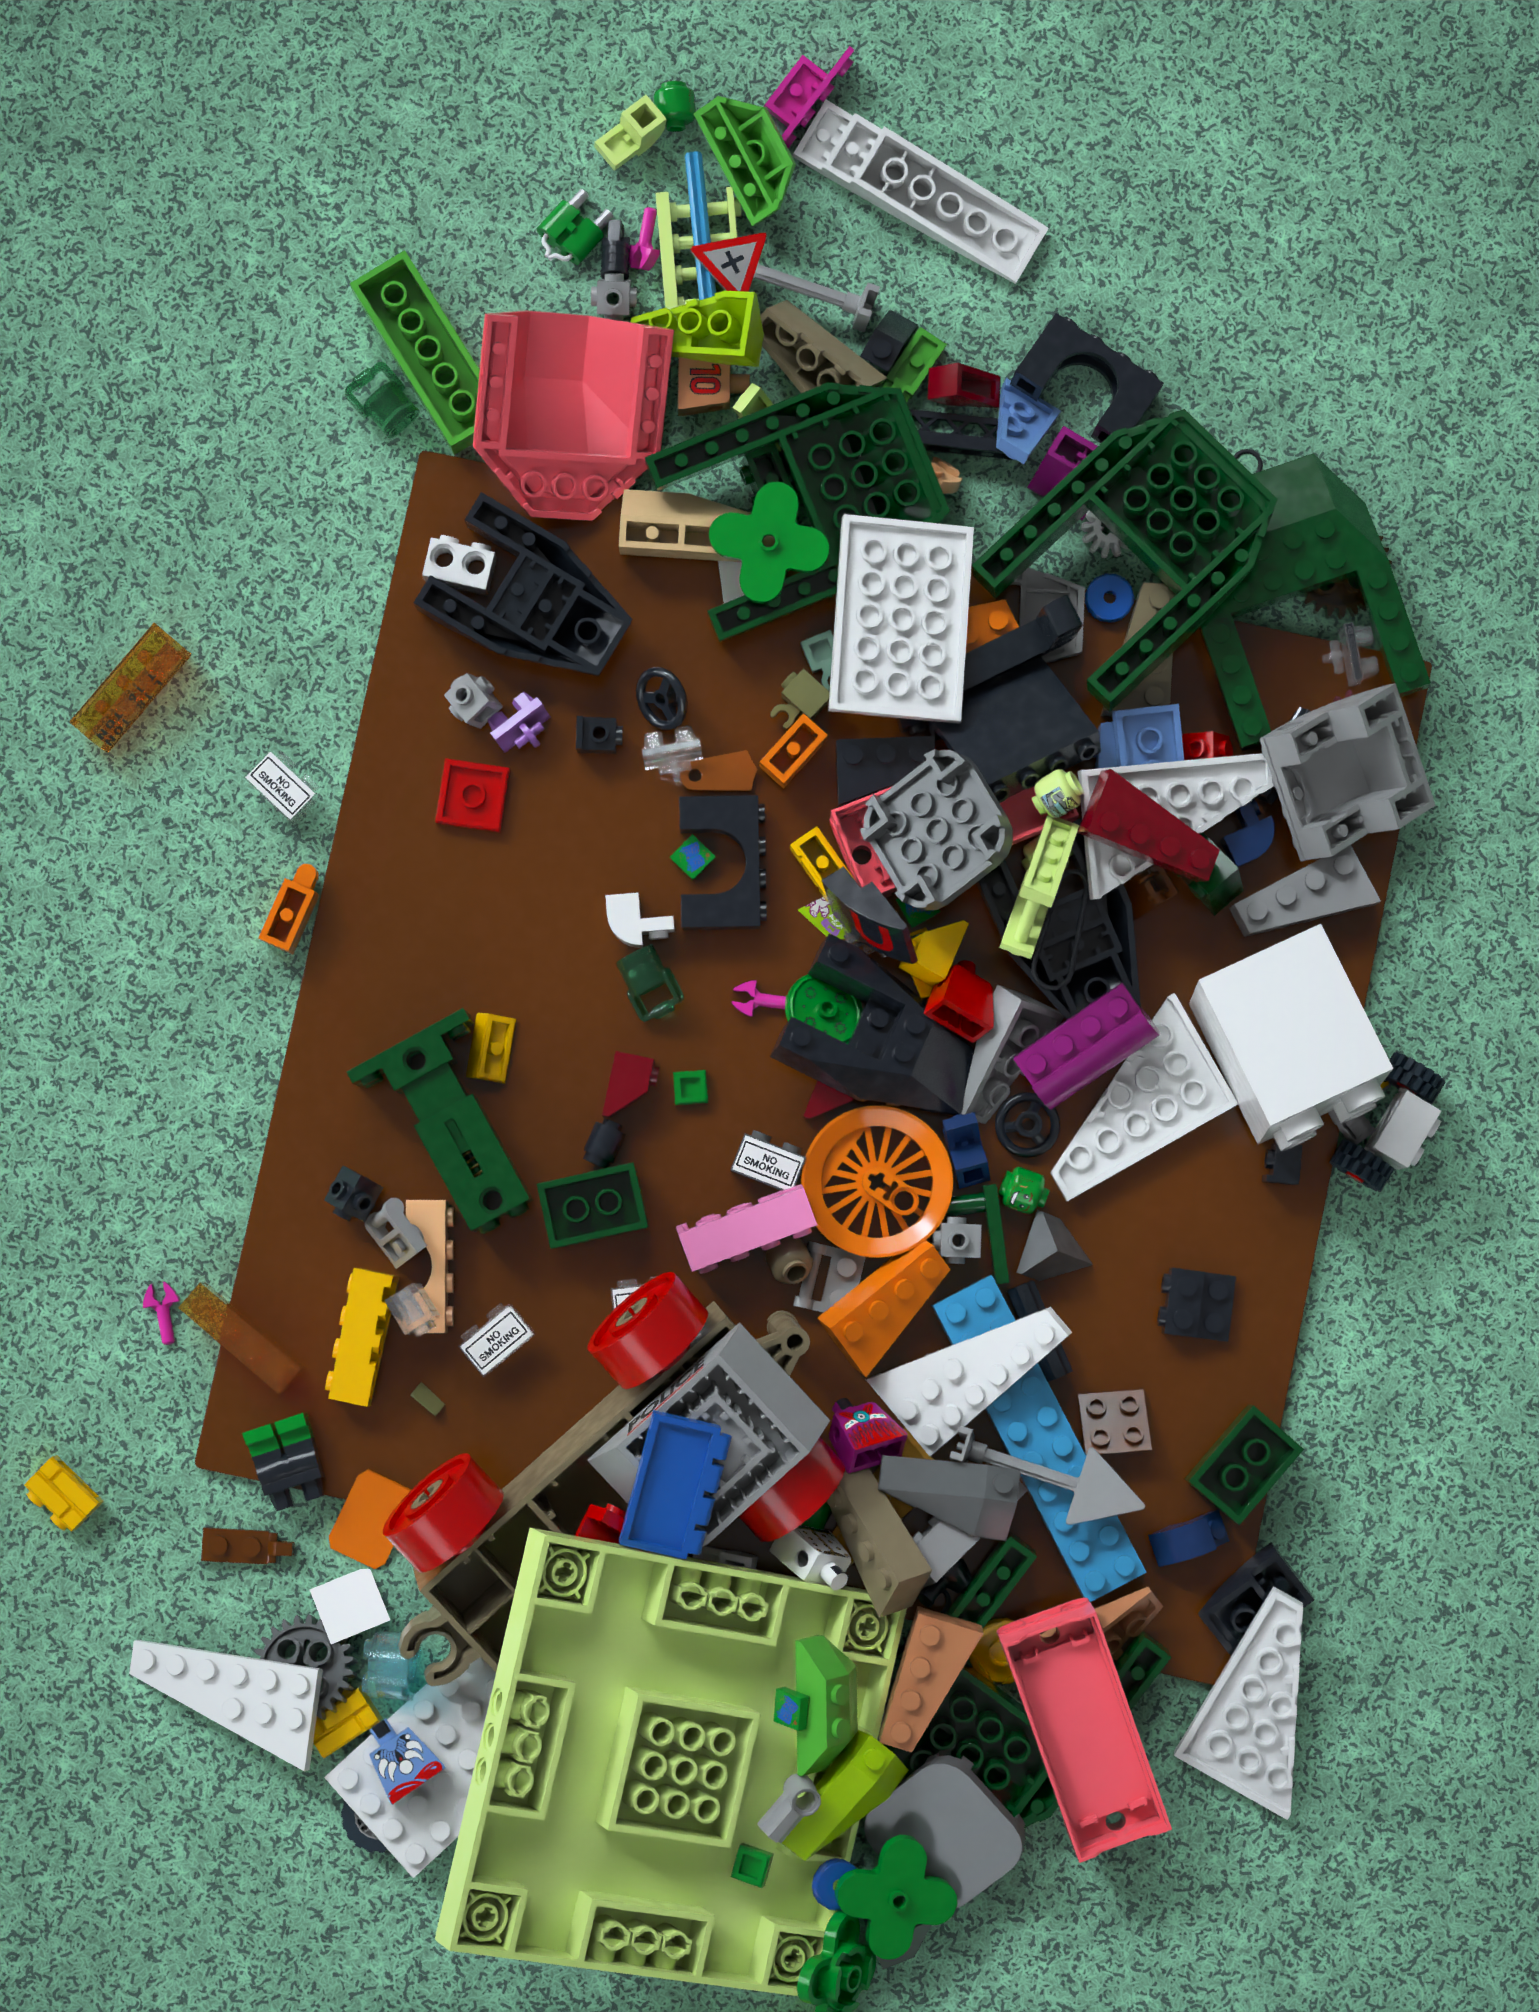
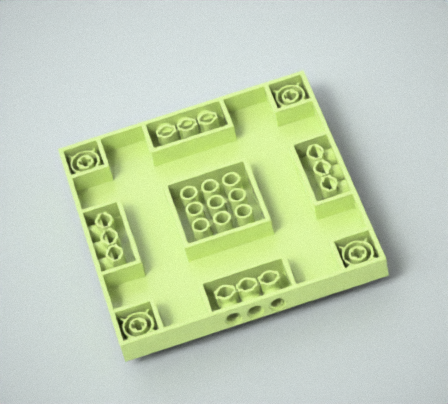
M529 1528L435 1940L447 1950L454 1952L798 1996L797 1983L800 1971L809 1958L821 1954L826 1926L832 1915L837 1912L829 1910L817 1902L812 1891L813 1876L819 1866L827 1860L839 1858L850 1862L859 1821L806 1861H803L782 1843H776L759 1828L757 1823L784 1792L783 1786L786 1779L797 1773V1730L773 1721L776 1689L787 1687L796 1691L795 1640L823 1635L857 1665L858 1730L868 1733L878 1740L907 1608L879 1618L865 1589L844 1586L839 1590H833L829 1585L805 1582L795 1576L692 1557L681 1559L617 1543ZM832 1763L825 1770L808 1775L815 1787ZM807 1792L799 1794L797 1798L804 1796ZM741 1843L774 1854L767 1881L763 1888L731 1878L736 1855ZM839 1879L833 1883L834 1890Z

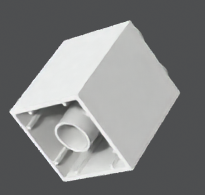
M1321 924L1198 980L1189 1006L1258 1145L1275 1138L1280 1151L1288 1150L1317 1135L1315 1130L1324 1125L1321 1115L1334 1110L1340 1123L1343 1124L1377 1107L1375 1102L1385 1097L1380 1085L1393 1070V1067Z

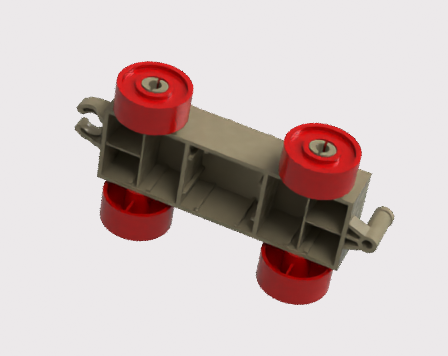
M674 1272L663 1273L653 1278L629 1295L600 1324L588 1343V1351L619 1386L508 1485L501 1489L470 1454H459L444 1462L421 1480L401 1500L385 1522L383 1535L414 1567L413 1571L419 1591L433 1605L428 1611L421 1612L410 1620L403 1629L398 1644L401 1656L405 1659L414 1657L420 1648L421 1642L429 1635H442L450 1643V1651L447 1657L425 1668L424 1676L428 1685L439 1686L450 1683L460 1677L469 1668L470 1663L479 1658H482L496 1673L529 1528L575 1536L590 1504L606 1508L607 1504H611L625 1512L627 1511L628 1503L587 1459L736 1326L714 1301L705 1308ZM781 1310L772 1313L767 1319V1332L769 1335L756 1340L790 1376L799 1357L809 1349L810 1338L794 1315L788 1311ZM819 1437L811 1451L738 1517L760 1541L770 1542L779 1539L804 1523L829 1499L843 1478L845 1464L826 1442Z

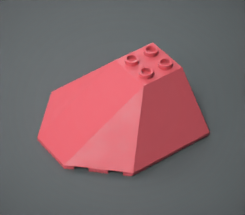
M529 310L485 314L473 448L530 517L593 521L602 513L601 510L613 499H618L624 493V489L628 490L636 483L635 480L648 469L645 457L661 451L674 335L673 329L589 315Z

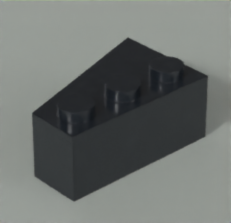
M935 736L836 739L838 808L894 786L927 760L924 754L935 749Z

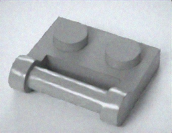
M391 1198L383 1204L382 1210L374 1212L367 1217L365 1227L397 1269L424 1249L427 1244L424 1242L420 1229L411 1224L403 1214V1202L398 1198ZM388 1221L394 1228L390 1233L385 1228Z
M808 1241L807 1249L813 1259V1267L802 1281L799 1296H795L793 1305L824 1313L860 1283L865 1256H859L840 1248ZM825 1255L830 1256L831 1261L820 1302L811 1299L821 1257Z

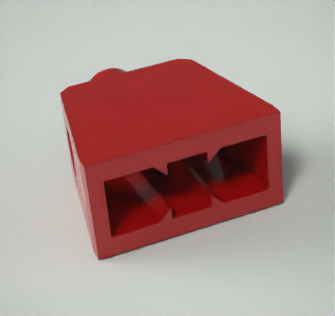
M963 960L958 962L957 965L950 967L945 980L933 986L924 1015L974 1043L994 1028L993 988L989 982L975 974L976 965L973 962Z

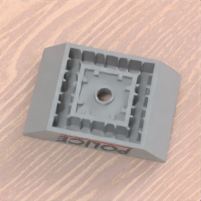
M739 1322L587 1460L617 1493L629 1503L653 1410L720 1425L721 1433L731 1435L732 1439L726 1460L713 1458V1462L724 1465L717 1493L704 1491V1495L715 1498L709 1525H695V1527L707 1531L703 1546H705L811 1451L830 1422V1419Z

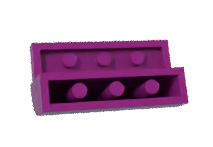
M1121 982L1014 1056L1013 1060L1031 1083L1032 1089L1037 1096L1052 1110L1160 1036V1031L1141 1006L1140 1008L1123 982Z

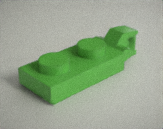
M919 327L887 375L882 388H901L907 403L909 399H912L928 375L929 368L934 366L947 344L922 327Z

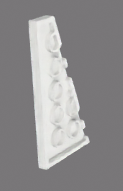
M1049 1307L884 1373L872 1376L866 1381L926 1453L931 1456L958 1433L960 1425L965 1427L1072 1334V1331L1056 1312Z
M134 1640L129 1674L303 1771L310 1770L323 1669L157 1642Z

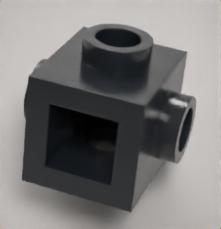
M343 1165L335 1181L331 1184L324 1201L335 1206L333 1213L349 1222L352 1217L365 1222L384 1187Z

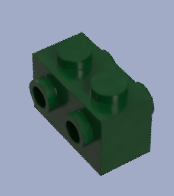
M775 443L744 455L739 472L745 485L750 484L754 496L751 497L752 505H754L757 492L764 485L771 482H782L789 485L796 492L798 500L800 499L794 481L790 482L786 470L788 466L781 451L778 452Z

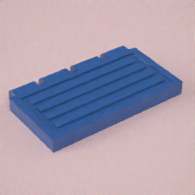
M653 1410L619 1537V1544L681 1559H687L688 1553L700 1555L707 1531L695 1527V1525H709L715 1498L704 1495V1491L717 1493L724 1465L713 1462V1458L726 1460L732 1436L721 1433L720 1425Z

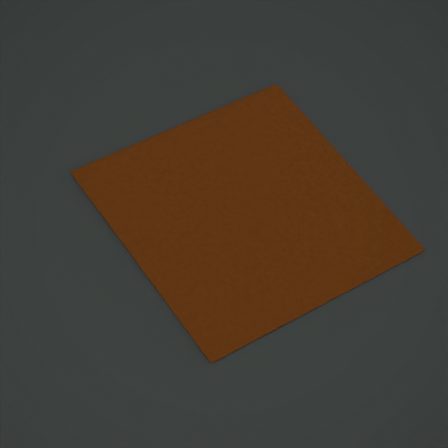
M426 450L419 454L195 1457V1465L198 1468L259 1481L253 1459L242 1433L300 1413H308L321 1465L325 1473V1477L321 1478L324 1495L347 1499L357 1476L367 1469L412 1490L437 1467L463 1453L470 1454L493 1481L503 1489L619 1386L587 1349L594 1332L615 1309L612 1290L641 1287L653 1278L667 1272H674L705 1308L714 1301L735 1325L740 1322L755 1339L769 1335L767 1332V1319L772 1313L784 1310L795 1316L798 1323L807 1332L810 1338V1345L805 1354L799 1357L790 1377L830 1419L820 1437L837 1456L838 1454L829 1439V1431L834 1415L832 1407L841 1398H848L853 1406L868 1402L876 1403L904 1429L905 1426L866 1380L951 1346L931 1305L988 1275L993 1276L985 1212L951 1216L967 1218L966 1224L982 1225L981 1258H965V1264L946 1263L950 1268L949 1273L867 1377L851 1366L817 1318L823 1312L793 1305L795 1296H799L802 1281L796 1284H782L777 1281L766 1263V1250H762L761 1246L749 1250L750 1255L744 1259L731 1262L730 1258L717 1262L718 1268L700 1274L699 1270L692 1272L676 1226L687 1223L689 1229L696 1227V1222L700 1221L702 1217L711 1214H721V1217L727 1216V1211L732 1207L749 1202L754 1206L759 1204L758 1199L781 1191L730 1171L744 1134L752 1135L753 1130L771 1136L770 1143L782 1147L784 1142L802 1149L800 1155L806 1156L817 1134L836 1117L860 1107L888 1106L911 1113L925 1122L940 1138L948 1153L943 1134V1120L950 1119L955 1115L922 1111L917 1107L899 1105V1107L890 1106L878 1101L866 1100L864 1102L853 1098L851 1102L809 1120L803 1118L817 1080L770 1057L783 1027L788 1022L785 1009L758 1006L752 1010V1017H749L737 1010L731 1003L735 1001L744 1004L754 1000L747 992H736L733 989L740 984L755 980L757 981L756 989L760 993L787 996L792 985L798 979L807 975L820 945L826 938L818 928L798 911V909L823 896L819 892V887L815 886L791 852L790 844L818 826L847 868L829 822L831 810L838 808L836 739L932 736L929 728L914 735H910L909 731L901 733L894 717L828 711V704L813 720L817 726L828 734L827 741L784 789L759 767L761 759L788 731L783 729V725L789 719L786 713L781 712L774 719L770 717L771 711L775 706L788 704L781 698V692L784 690L781 686L782 683L792 672L799 674L804 668L821 684L823 673L818 671L812 674L800 642L828 630H831L834 637L836 595L719 643L707 614V610L724 604L719 562L714 560L620 555L619 532L623 494L618 499H613L601 510L602 513L593 521L530 517L486 463ZM481 492L565 541L577 557L589 568L596 579L633 619L600 676L497 654L417 611L413 602L426 583L422 573L431 537L440 539L441 535L457 538L459 544L471 546L473 542L490 546V551L495 552L497 560L488 596L453 588L485 608L488 607L516 561V556L467 528L464 519ZM443 553L438 556L436 564L440 567H447L452 563L453 556L449 553ZM475 560L469 564L468 572L479 574L484 570L485 564L482 561ZM971 565L969 607L1005 599L1019 626L1021 586L1009 585L995 599L973 577ZM789 570L785 578L800 572ZM1104 594L1103 598L1106 603L1115 602L1114 595ZM1084 597L1082 653L1047 663L1097 729L1101 723L1113 722V718L1100 716L1103 705L1087 690V679L1122 647L1136 603L1135 599L1130 612L1122 620L1108 623L1095 619L1088 612ZM1234 620L1271 731L1289 722L1299 707L1313 711L1349 696L1392 684L1381 651L1356 646L1362 674L1361 679H1356L1349 644ZM1198 628L1173 652L1170 704H1179L1182 734L1214 731L1230 736V742L1233 747L1232 756L1261 754L1262 745L1241 751L1205 643ZM1423 660L1430 678L1432 665L1430 662ZM662 667L671 671L680 680L685 689L688 700L687 714L683 723L673 730H661L654 727L645 719L639 709L636 698V686L641 674L649 668ZM466 673L478 678L483 676L493 685L495 690L492 693L503 706L498 712L502 711L507 719L518 712L512 702L522 692L527 693L533 699L537 697L551 718L542 724L545 729L535 736L540 743L539 746L534 748L530 742H527L520 749L514 745L504 753L491 735L492 729L488 722L479 729L465 723L464 720H458L449 710L451 704L444 694L451 689V684L455 679ZM651 678L647 683L646 691L655 692L658 690L663 678ZM1428 688L1400 697L1416 745ZM648 703L650 709L658 718L668 721L662 709L658 708L655 703ZM577 716L616 718L617 726H623V745H616V754L577 753ZM598 728L594 731L593 736L596 739H602L606 732L604 729ZM942 739L935 741L936 750H949ZM693 740L699 741L697 746L643 755V750ZM744 750L748 751L751 760L758 769L751 791H692L685 788L680 780V771L689 761ZM1092 757L1089 760L1082 761L1066 769L1065 772L1071 771L1078 779L1079 770L1095 769L1096 758ZM445 758L510 768L501 833L435 823ZM696 770L690 771L688 774L689 779L693 782H697L701 778L700 773ZM758 795V804H765V823H759V836H765L766 856H759V869H766V888H760V901H766L767 921H760V929L682 930L681 894H718L730 890L742 878L746 867V859L739 844L727 835L720 833H680L679 797ZM1279 796L1272 805L1255 797L1254 799L1261 813L1257 816L1259 821L1272 816L1274 837L1269 848L1259 858L1239 868L1244 891L1214 916L1203 902L1190 891L1188 885L1181 877L1178 878L1171 871L1165 869L1179 893L1133 921L1140 1003L1150 1019L1154 1018L1166 998L1175 993L1226 1081L1189 1006L1198 980L1319 924L1322 925L1364 1009L1400 829L1368 833L1351 844L1381 902L1374 906L1244 937L1229 908L1235 903L1321 859L1300 861L1298 852L1293 846V837L1287 820L1282 813ZM1081 803L1076 807L1079 814L1077 820L1082 818ZM1233 811L1203 833L1225 854L1220 840L1242 829ZM692 834L716 856L694 881L670 859V856ZM1039 835L1013 844L1008 856L1005 858L1018 891L1026 873L1021 863L1025 859L1023 848ZM863 849L855 851L852 855L854 861L858 864H866L871 859L869 852ZM1070 856L1068 858L1069 865L1064 871L1068 869H1076L1072 857ZM1069 874L1063 879L1057 900L1084 889L1079 875ZM976 883L948 905L940 908L939 914L912 929L896 903L898 897L895 892H892V896L886 898L908 926L909 933L923 928H927V931L963 920L966 921L969 925L951 967L963 960L971 961L976 965L975 974L991 984L993 993L997 985H1001L1025 994L1059 1011L1010 957L1008 951L999 948L1002 938ZM638 893L641 918L673 916L675 932L668 933L669 938L650 940L649 934L642 935L643 948L624 944L614 935L609 925L605 895ZM849 932L842 940L850 943L857 938ZM864 943L856 946L909 987L920 998L911 975L899 968L901 961L883 955ZM926 998L923 1001L927 1004L929 998ZM860 1000L862 1008H864L865 1002ZM461 1008H464L469 1013L474 1025L477 1013H489L516 1019L505 1083L466 1077L474 1025L468 1027L471 1032L456 1041L450 1038L446 1039L458 1061L457 1064L452 1066L467 1094H474L479 1099L533 1198V1201L528 1203L530 1208L528 1211L515 1218H510L509 1214L499 1219L501 1225L486 1234H481L480 1231L473 1232L468 1227L414 1128V1125L420 1121L405 1094H399L394 1091L385 1073L382 1075L384 1078L382 1082L368 1089L352 1084L346 1073L348 1070ZM1065 1017L1063 1018L1061 1024L1067 1020ZM963 1038L969 1045H971L975 1049L976 1042L972 1043L969 1040ZM615 1051L655 1059L654 1066L660 1067L656 1087L650 1086L649 1092L611 1118L603 1117L602 1112ZM420 1054L414 1057L412 1060L414 1070L424 1067L426 1063L425 1055ZM1123 1060L1055 1107L1060 1118L1059 1136L1055 1144L1042 1155L1031 1158L1019 1157L1010 1153L1001 1145L995 1131V1118L999 1108L986 1124L978 1122L981 1143L988 1161L991 1180L959 1189L952 1168V1196L982 1193L981 1186L997 1184V1192L999 1193L1006 1171L1012 1172L1016 1167H1022L1044 1176V1188L1050 1190L1044 1207L1037 1206L1032 1214H1025L1004 1206L1002 1196L998 1195L1010 1283L997 1284L1015 1320L1019 1318L1007 1290L1034 1280L1016 1272L1037 1210L1060 1218L1093 1265L1042 1281L1034 1280L1045 1308L1051 1307L1072 1331V1334L1062 1341L1061 1344L1073 1371L1049 1381L1048 1384L1082 1449V1440L1084 1439L1078 1394L1144 1389L1152 1451L1100 1455L1145 1504L1144 1510L1117 1516L1147 1573L1090 1603L1095 1609L1149 1587L1163 1605V1608L1143 1631L1165 1646L1171 1655V1659L1161 1670L1160 1674L1214 1685L1231 1655L1199 1617L1198 1613L1218 1588L1255 1555L1267 1494L1240 1525L1234 1523L1219 1510L1230 1541L1204 1555L1159 1567L1148 1535L1169 1525L1187 1522L1207 1512L1218 1510L1184 1478L1247 1404L1254 1405L1279 1428L1281 1427L1332 1171V1165L1329 1161L1336 1151L1339 1128L1334 1124L1329 1113L1323 1114L1321 1119L1324 1125L1315 1130L1317 1135L1299 1144L1303 1145L1299 1185L1262 1182V1175H1269V1169L1264 1167L1266 1149H1271L1274 1138L1258 1145L1239 1106L1236 1105L1066 1201L1050 1172L1125 1060ZM706 1070L708 1103L675 1105L673 1072ZM1018 1075L1010 1085V1094L1004 1102L1018 1093H1035L1026 1076ZM1031 1102L1019 1103L1011 1108L1006 1116L1005 1123L1016 1121L1021 1113L1028 1111ZM1040 1107L1038 1112L1042 1119L1040 1133L1046 1139L1050 1132V1119L1047 1112ZM604 1118L622 1125L620 1132L626 1135L614 1163L610 1162L608 1168L632 1162L635 1163L649 1228L550 1249L537 1184L605 1169L584 1160L583 1157L586 1151L583 1149L596 1121L602 1123ZM1024 1119L1022 1126L1025 1130L1031 1131L1034 1123L1031 1119ZM871 1127L876 1161L879 1159L885 1127ZM892 1129L885 1163L905 1137L903 1133ZM864 1131L860 1138L857 1140L856 1144L858 1145L861 1152L863 1153V1155L869 1163L870 1160ZM1017 1131L1006 1133L1008 1138L1020 1147L1032 1148L1037 1146L1031 1137H1023ZM913 1140L909 1141L892 1165V1168L921 1150ZM851 1149L847 1157L862 1167L861 1162ZM923 1156L896 1173V1175L930 1170L926 1157ZM844 1162L837 1169L855 1174L858 1173ZM343 1165L384 1187L370 1214L382 1210L383 1204L391 1198H398L403 1202V1214L405 1216L406 1200L449 1201V1207H454V1227H448V1240H454V1260H448V1273L454 1274V1292L448 1293V1306H453L454 1324L453 1326H448V1333L404 1334L391 1312L372 1403L369 1407L328 1399L330 1391L325 1390L329 1371H334L336 1358H332L336 1338L340 1339L342 1325H339L343 1306L347 1305L349 1295L347 1293V1285L350 1274L353 1273L354 1268H362L399 1276L393 1304L405 1322V1300L419 1293L415 1284H422L423 1288L426 1286L431 1276L432 1261L425 1247L396 1269L367 1231L365 1222L355 1217H352L349 1222L333 1213L335 1206L324 1201ZM802 1170L795 1186L801 1184ZM879 1173L877 1176L869 1175L868 1179L871 1181V1190H875L878 1187L884 1189L885 1184L882 1182L884 1176ZM833 1175L825 1187L853 1183L856 1180ZM931 1176L903 1181L911 1187L929 1191L932 1188ZM857 1189L822 1195L827 1208H830L857 1191ZM494 1192L489 1195L487 1205L491 1210H496L501 1206L503 1200L501 1194ZM899 1192L894 1198V1203L898 1209L908 1210L913 1204V1199L909 1193ZM918 1195V1208L924 1211L930 1197ZM862 1196L832 1214L838 1223L842 1225ZM869 1201L865 1203L848 1227L849 1231L858 1235L862 1234ZM877 1203L874 1206L868 1237L883 1238ZM884 1206L889 1236L901 1233L903 1229L891 1210ZM913 1212L902 1217L910 1227L920 1216ZM946 1215L941 1223H947ZM388 1221L385 1228L390 1233L394 1228ZM816 1226L811 1227L812 1233L800 1237L806 1248L808 1241L839 1248L829 1241ZM932 1235L926 1240V1241H928V1242L931 1243V1244H932ZM954 1235L952 1242L957 1246L960 1240L957 1235ZM822 1255L811 1300L821 1302L831 1261L830 1256ZM893 1256L882 1258L865 1257L860 1283ZM1169 1268L1236 1276L1228 1342L1161 1333L1162 1326H1157L1159 1307H1165L1166 1294L1161 1293L1163 1274H1169ZM512 1306L533 1331L534 1335L483 1375L461 1346L506 1308ZM421 1382L445 1404L436 1416L410 1396ZM983 1410L965 1426L973 1429L975 1441L988 1445L987 1448L1008 1455L986 1410ZM957 1433L931 1457L934 1460L951 1461V1451L961 1454L962 1451L956 1449L958 1442L965 1444V1441L960 1440ZM970 1460L968 1461V1463L980 1464ZM879 1465L869 1468L872 1474L875 1473ZM301 1485L292 1487L294 1489L302 1490ZM1027 1491L1017 1501L1009 1531L1035 1549L1037 1558L990 1620L1008 1618L1016 1621L1066 1602L1083 1598ZM916 1507L901 1521L911 1537H913L918 1531L922 1534L930 1526L928 1521L933 1515ZM833 1513L823 1529L829 1530L831 1533L837 1527ZM739 1517L710 1543L705 1545L758 1556L757 1570L798 1577L769 1551L774 1541H760ZM980 1538L961 1557L967 1564L972 1577L1000 1541ZM688 1553L687 1557L693 1558V1554ZM855 1563L851 1566L849 1565L845 1572L848 1576L845 1586L866 1590ZM945 1588L951 1597L952 1605L960 1593ZM941 1593L931 1607L924 1606L919 1599H916L914 1604L907 1608L905 1619L914 1620L917 1606L936 1612L942 1611L946 1605L944 1594ZM1129 1637L1121 1647L1123 1652L1135 1637Z

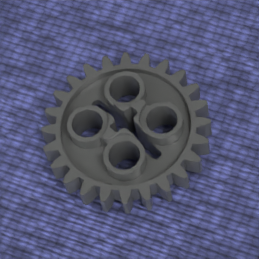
M295 1615L294 1625L283 1619V1630L279 1631L272 1626L270 1628L273 1635L271 1640L261 1637L262 1642L266 1646L264 1650L255 1649L254 1652L261 1656L260 1659L301 1666L308 1665V1667L323 1669V1687L319 1695L317 1717L325 1720V1710L328 1708L336 1713L337 1707L335 1702L337 1700L344 1703L347 1702L342 1692L354 1689L347 1681L348 1678H355L358 1675L349 1669L350 1666L358 1663L357 1659L348 1656L355 1648L351 1644H344L348 1638L331 1644L321 1618L317 1622L314 1616L308 1615L304 1623L300 1616ZM308 1640H310V1643L306 1649L305 1644ZM295 1644V1654L293 1657L286 1659V1649L290 1645ZM323 1647H327V1657L321 1662H317L318 1651Z

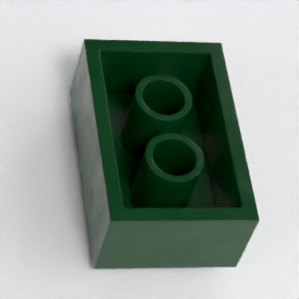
M634 1162L537 1184L550 1249L649 1228Z
M1247 1404L1184 1480L1230 1520L1240 1525L1301 1454L1304 1448L1254 1405Z

